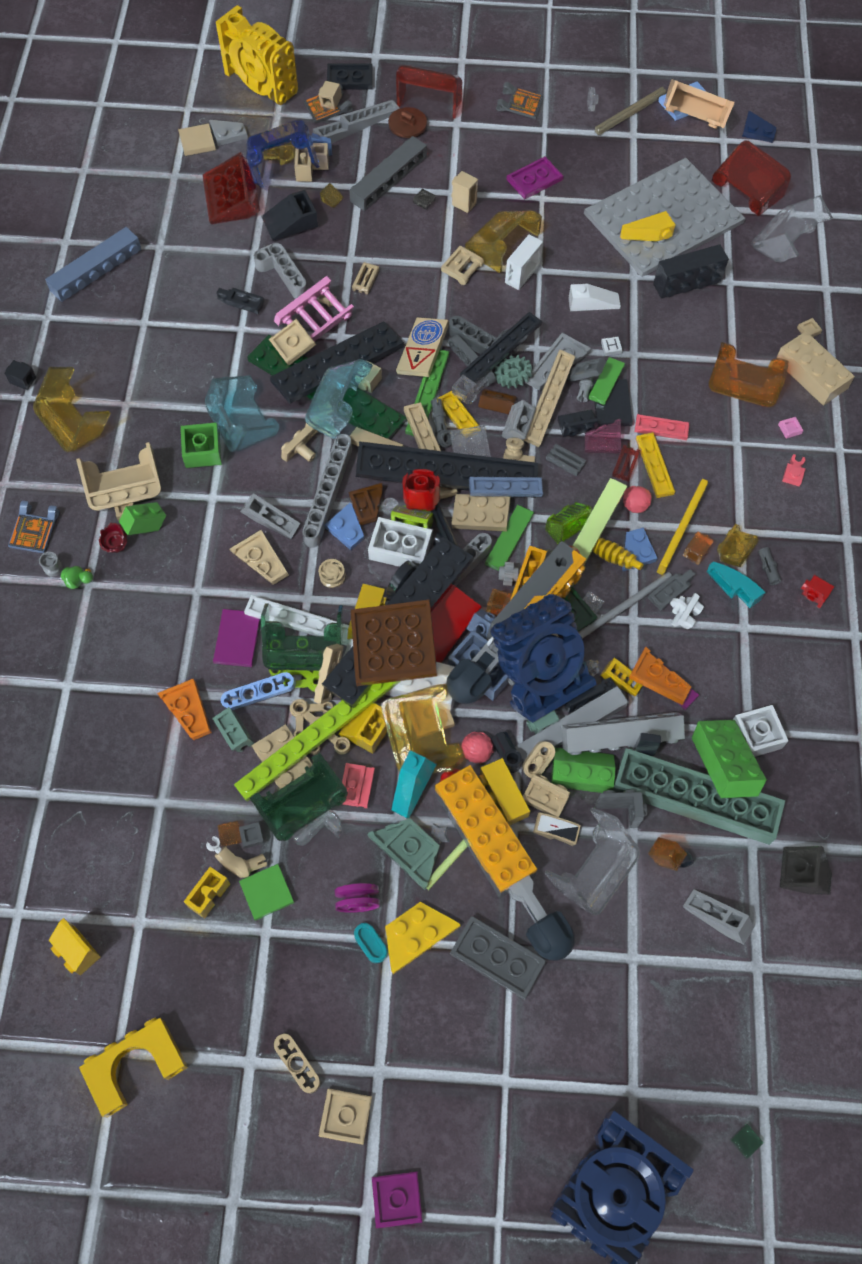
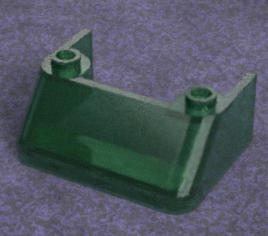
M265 603L261 614L262 660L264 666L271 670L319 671L322 667L323 653L326 647L334 644L343 645V605H339L337 623H329L325 626L324 636H285V627L282 623L269 621V603Z

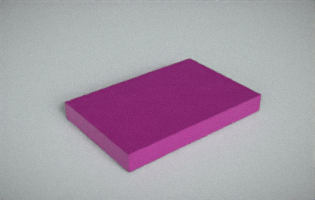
M544 156L507 175L506 180L525 200L562 181L564 176Z
M223 609L213 663L252 667L260 619L246 615L244 611Z

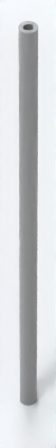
M667 572L579 631L581 637L584 638L660 587L672 577V574ZM510 678L508 679L509 684L513 686L515 683Z

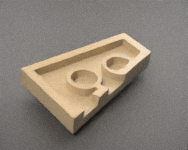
M262 530L230 548L233 554L272 585L289 576Z

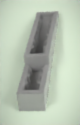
M393 100L340 115V121L314 128L313 133L320 137L331 138L332 144L389 118L395 110L400 108Z
M616 686L562 718L554 725L545 728L540 733L515 746L522 756L521 761H525L532 749L540 741H548L555 748L562 745L561 725L602 721L626 708L628 704L627 699L619 687ZM546 747L541 749V754L546 753Z

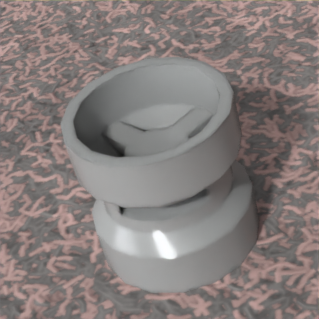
M45 552L40 556L39 564L46 575L54 577L62 572L63 566L54 552Z

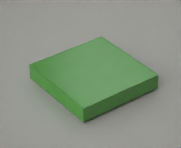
M278 864L239 881L255 921L294 903Z

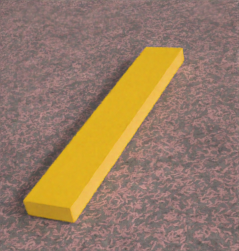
M703 478L658 567V574L663 575L705 492L708 481Z

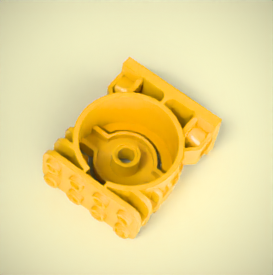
M238 5L216 21L225 75L230 77L234 73L237 74L252 91L259 95H267L269 99L275 101L278 105L286 103L287 100L297 93L298 82L292 42L286 41L284 37H281L272 27L265 23L256 22L250 25L246 17L243 16L242 7Z

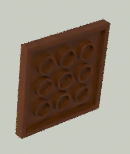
M430 600L351 609L357 686L437 676Z

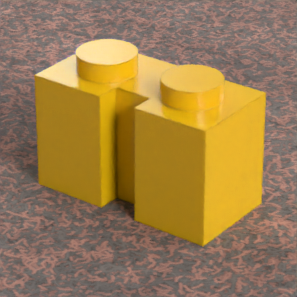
M209 867L184 900V903L205 919L215 906L212 901L216 895L221 897L229 887L230 882L225 876Z

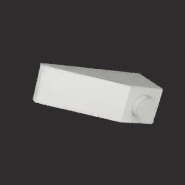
M573 284L570 286V311L620 309L621 307L619 294L590 284Z

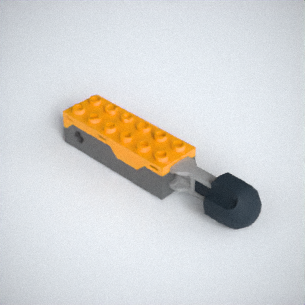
M561 541L491 622L486 637L489 641L472 661L468 659L460 660L447 677L446 687L454 701L461 704L476 702L491 687L492 682L489 674L499 663L498 648L494 645L495 638L492 637L490 632L496 623L506 620L512 614L522 611L528 605L538 602L548 594L565 598L570 592V587L573 583L575 585L582 577L581 574L586 568L584 566L586 558L580 554L576 547L568 546Z
M471 765L462 770L454 768L446 770L442 773L440 782L435 785V796L461 838L465 841L469 851L499 899L509 893L513 900L522 902L535 923L528 928L526 936L541 957L556 961L566 958L574 947L575 935L562 912L555 911L547 915L533 894L534 882L532 879L536 875L537 868Z

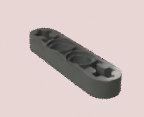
M455 335L448 340L451 349L467 366L478 357L459 335ZM490 371L480 381L485 386H490L496 381L494 373Z

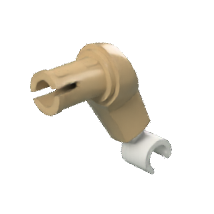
M215 836L212 837V840L216 843V846H211L208 842L206 844L209 851L216 852L214 855L216 859L228 871L240 878H246L250 875V872L267 866V862H264L266 859L263 854L249 860L235 856L227 847L220 848V840Z

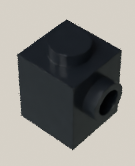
M15 360L6 368L4 373L10 384L28 390L36 379L31 366Z

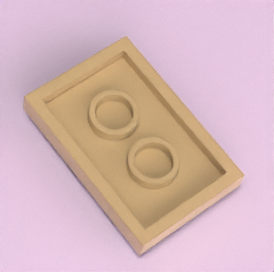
M456 494L452 528L507 531L510 497Z
M285 724L251 746L261 762H263L292 740L294 736ZM306 755L274 780L282 794L285 795L317 775L318 772Z

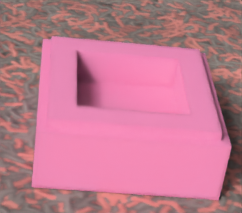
M796 417L782 420L778 424L786 439L800 435L803 432Z

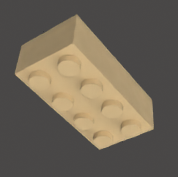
M806 331L782 346L776 358V361L823 406L846 391L855 377Z

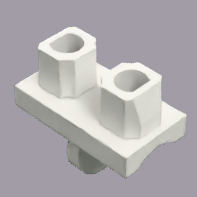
M694 593L692 597H686V599L683 596H680L679 599H672L670 602L673 607L672 612L676 614L671 622L674 627L679 625L686 629L693 627L696 621L689 615L690 612L696 616L704 608L697 601L700 597L698 594Z

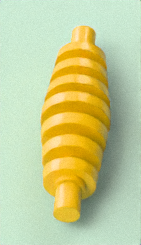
M599 538L592 550L593 553L612 564H618L621 567L625 566L627 569L634 567L641 570L643 567V563L637 561L636 555L631 554L630 551L625 550L624 547L619 546L615 542L612 543V541Z

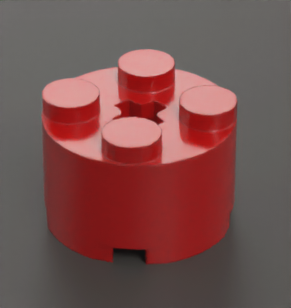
M427 469L413 470V473L410 475L407 473L402 480L403 500L406 508L410 510H434L435 505L440 501L439 476L437 475L436 477L433 471Z

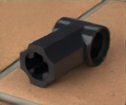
M507 731L497 733L491 738V741L500 759L503 758L510 773H516L520 769L522 756L516 750ZM515 759L517 763L511 764L507 760Z

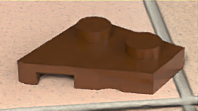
M382 483L348 492L360 526L377 521L383 490Z

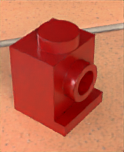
M816 575L812 577L811 581L807 579L801 587L804 590L802 595L806 596L808 600L818 603V608H821L834 588L833 585Z

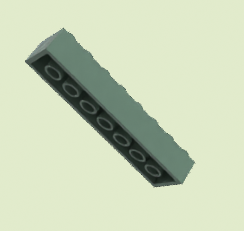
M628 748L625 749L622 755L613 788L615 793H623L626 790L642 792L643 803L768 845L777 837L785 800L761 792L759 796L720 798L709 775Z

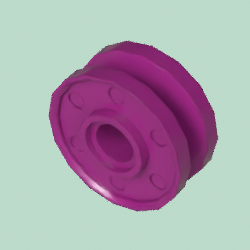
M359 883L337 887L335 889V897L344 900L335 903L336 911L356 913L379 908V899L371 898V896L379 893L378 885Z

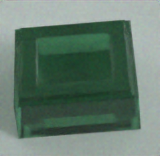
M745 1124L730 1139L746 1159L764 1143L748 1124Z

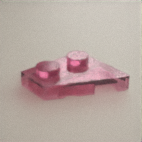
M617 419L614 423L607 426L606 424L600 426L597 430L586 432L584 436L585 452L620 453L621 419Z

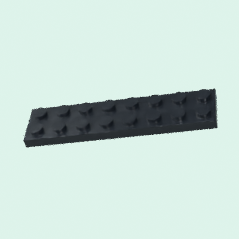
M383 321L270 376V382L291 404L361 369L366 361L373 363L403 348L404 342Z

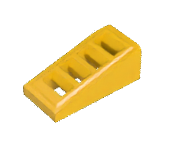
M613 658L607 664L600 675L604 679L611 677L616 686L634 697L643 686L636 682L632 688L630 685L633 680L631 679L627 683L624 682L626 677L630 676L632 670L616 658Z

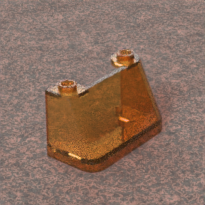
M721 342L709 380V388L716 393L761 406L771 407L775 405L786 379L789 361L775 358L770 361L768 368L734 359L736 355L735 347Z

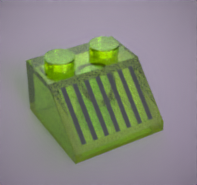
M578 502L567 505L558 514H552L548 517L545 530L557 544L561 541L564 542L582 530L591 514L592 508L589 505Z

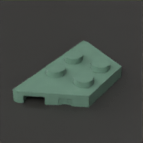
M411 818L367 834L424 890L427 889L440 845Z

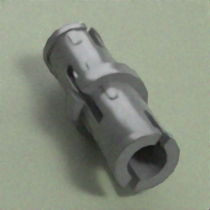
M436 398L431 400L432 418L435 421L437 434L440 430L447 429L445 422L446 413L443 411L441 398H438V402Z
M769 547L760 549L758 554L763 564L762 569L767 574L769 584H779L781 579L776 569L777 563L773 561Z

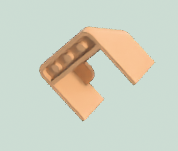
M671 79L664 101L665 110L673 113L677 110L709 122L708 126L716 129L718 126L725 127L734 105L733 101Z

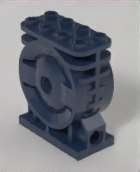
M554 594L544 596L538 602L530 604L527 608L512 614L506 620L496 623L490 630L492 637L495 638L494 645L498 648L497 653L500 667L515 683L511 691L513 698L510 701L511 707L532 723L597 685L595 678L589 675L587 664L583 660L584 643L581 635L576 630L575 617L571 612L572 606L568 601Z
M611 1111L606 1114L602 1125L595 1134L597 1149L587 1154L580 1161L569 1180L565 1183L562 1192L557 1196L554 1205L549 1210L553 1213L551 1218L561 1226L569 1225L572 1228L570 1233L583 1242H586V1240L591 1242L590 1248L604 1258L609 1256L612 1259L610 1264H636L638 1259L640 1260L643 1256V1250L646 1246L648 1247L650 1238L662 1221L665 1211V1197L678 1195L686 1179L690 1178L694 1169L616 1111ZM623 1136L637 1146L638 1152L617 1147ZM602 1140L608 1144L606 1149L603 1147ZM647 1154L660 1164H663L659 1173L651 1162L646 1159ZM597 1159L604 1166L611 1163H623L637 1170L647 1184L652 1207L646 1203V1192L643 1183L633 1172L621 1167L609 1168L603 1171L593 1162ZM581 1182L592 1189L593 1206L597 1214L604 1221L615 1226H627L635 1222L641 1229L639 1231L635 1228L617 1231L603 1225L594 1215L589 1203V1193L580 1186ZM616 1189H620L624 1194V1199L620 1204H617L613 1199V1193Z

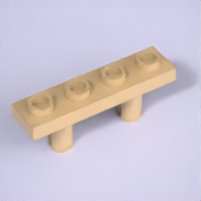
M330 404L325 408L322 407L318 411L317 416L306 423L302 431H297L293 439L282 446L281 458L288 462L296 453H299L308 462H311L316 453L305 444L319 430L324 431L332 439L339 433V430L328 422L334 417L335 408Z

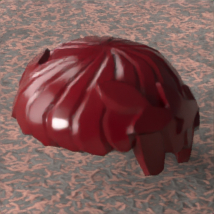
M109 523L104 530H100L99 544L102 550L109 553H117L126 547L128 542L127 534L120 524Z

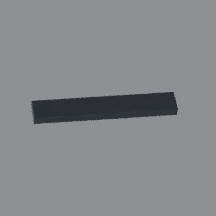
M528 312L460 373V377L474 386L542 325V320Z

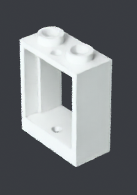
M531 235L524 239L507 260L506 284L520 290L540 265L543 241Z

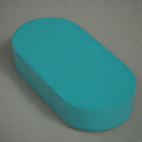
M368 923L359 924L354 930L356 942L372 963L383 962L388 954L385 943L372 925Z

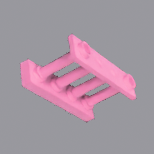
M326 276L276 313L274 322L278 326L282 323L288 325L293 321L292 316L294 314H300L315 331L310 335L315 342L342 320H348L352 316L351 312L354 306L352 304L347 308L342 306L329 291L331 280ZM325 295L340 313L332 318L317 301L318 296ZM306 305H313L327 323L319 327L304 310Z

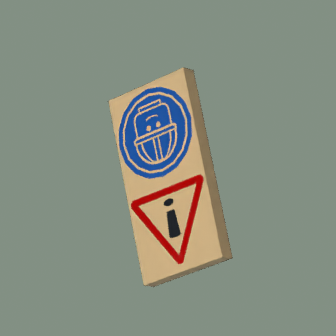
M416 318L397 366V374L430 376L449 326L448 320Z

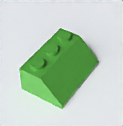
M555 748L551 773L552 784H559L567 789L598 793L613 790L615 779L614 755L582 751V754L571 755L563 748Z

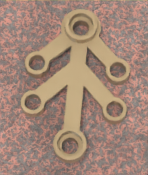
M303 699L294 700L290 705V713L296 718L294 737L303 731L304 719L311 725L320 718L315 717L310 712L322 711L325 714L328 711L324 710L326 706L333 708V704L331 702L308 704ZM298 707L303 708L301 712L296 711ZM333 734L328 738L334 744V749L338 754H346L350 750V742L346 737H337ZM342 744L346 746L343 750L339 749V746ZM320 745L316 751H311L310 754L317 755L320 752Z

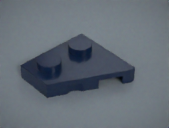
M748 111L742 137L773 143L777 127L753 112Z

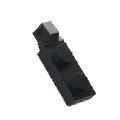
M219 288L216 292L217 299L223 301V303L256 314L259 313L264 303L262 296L236 288L229 290Z
M611 677L604 679L601 684L568 701L565 707L568 714L615 688L614 681Z

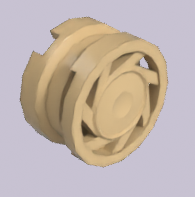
M328 559L319 566L318 572L324 586L334 588L344 583L346 574L344 566L340 561Z

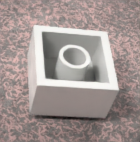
M773 705L738 714L733 718L754 757L780 750L788 742Z

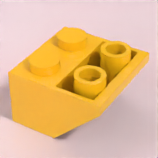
M372 704L343 726L339 735L346 737L352 743L373 754L393 723V713L377 704Z

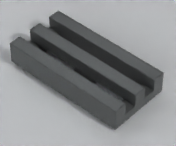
M557 444L554 445V448L546 456V460L574 476H577L586 464V460Z

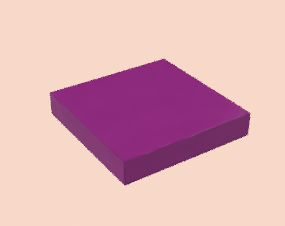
M417 1172L372 1177L376 1228L422 1223Z

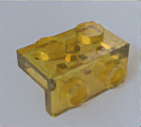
M735 524L728 531L723 542L718 545L717 552L720 562L741 567L757 544L758 537L741 532L740 526Z

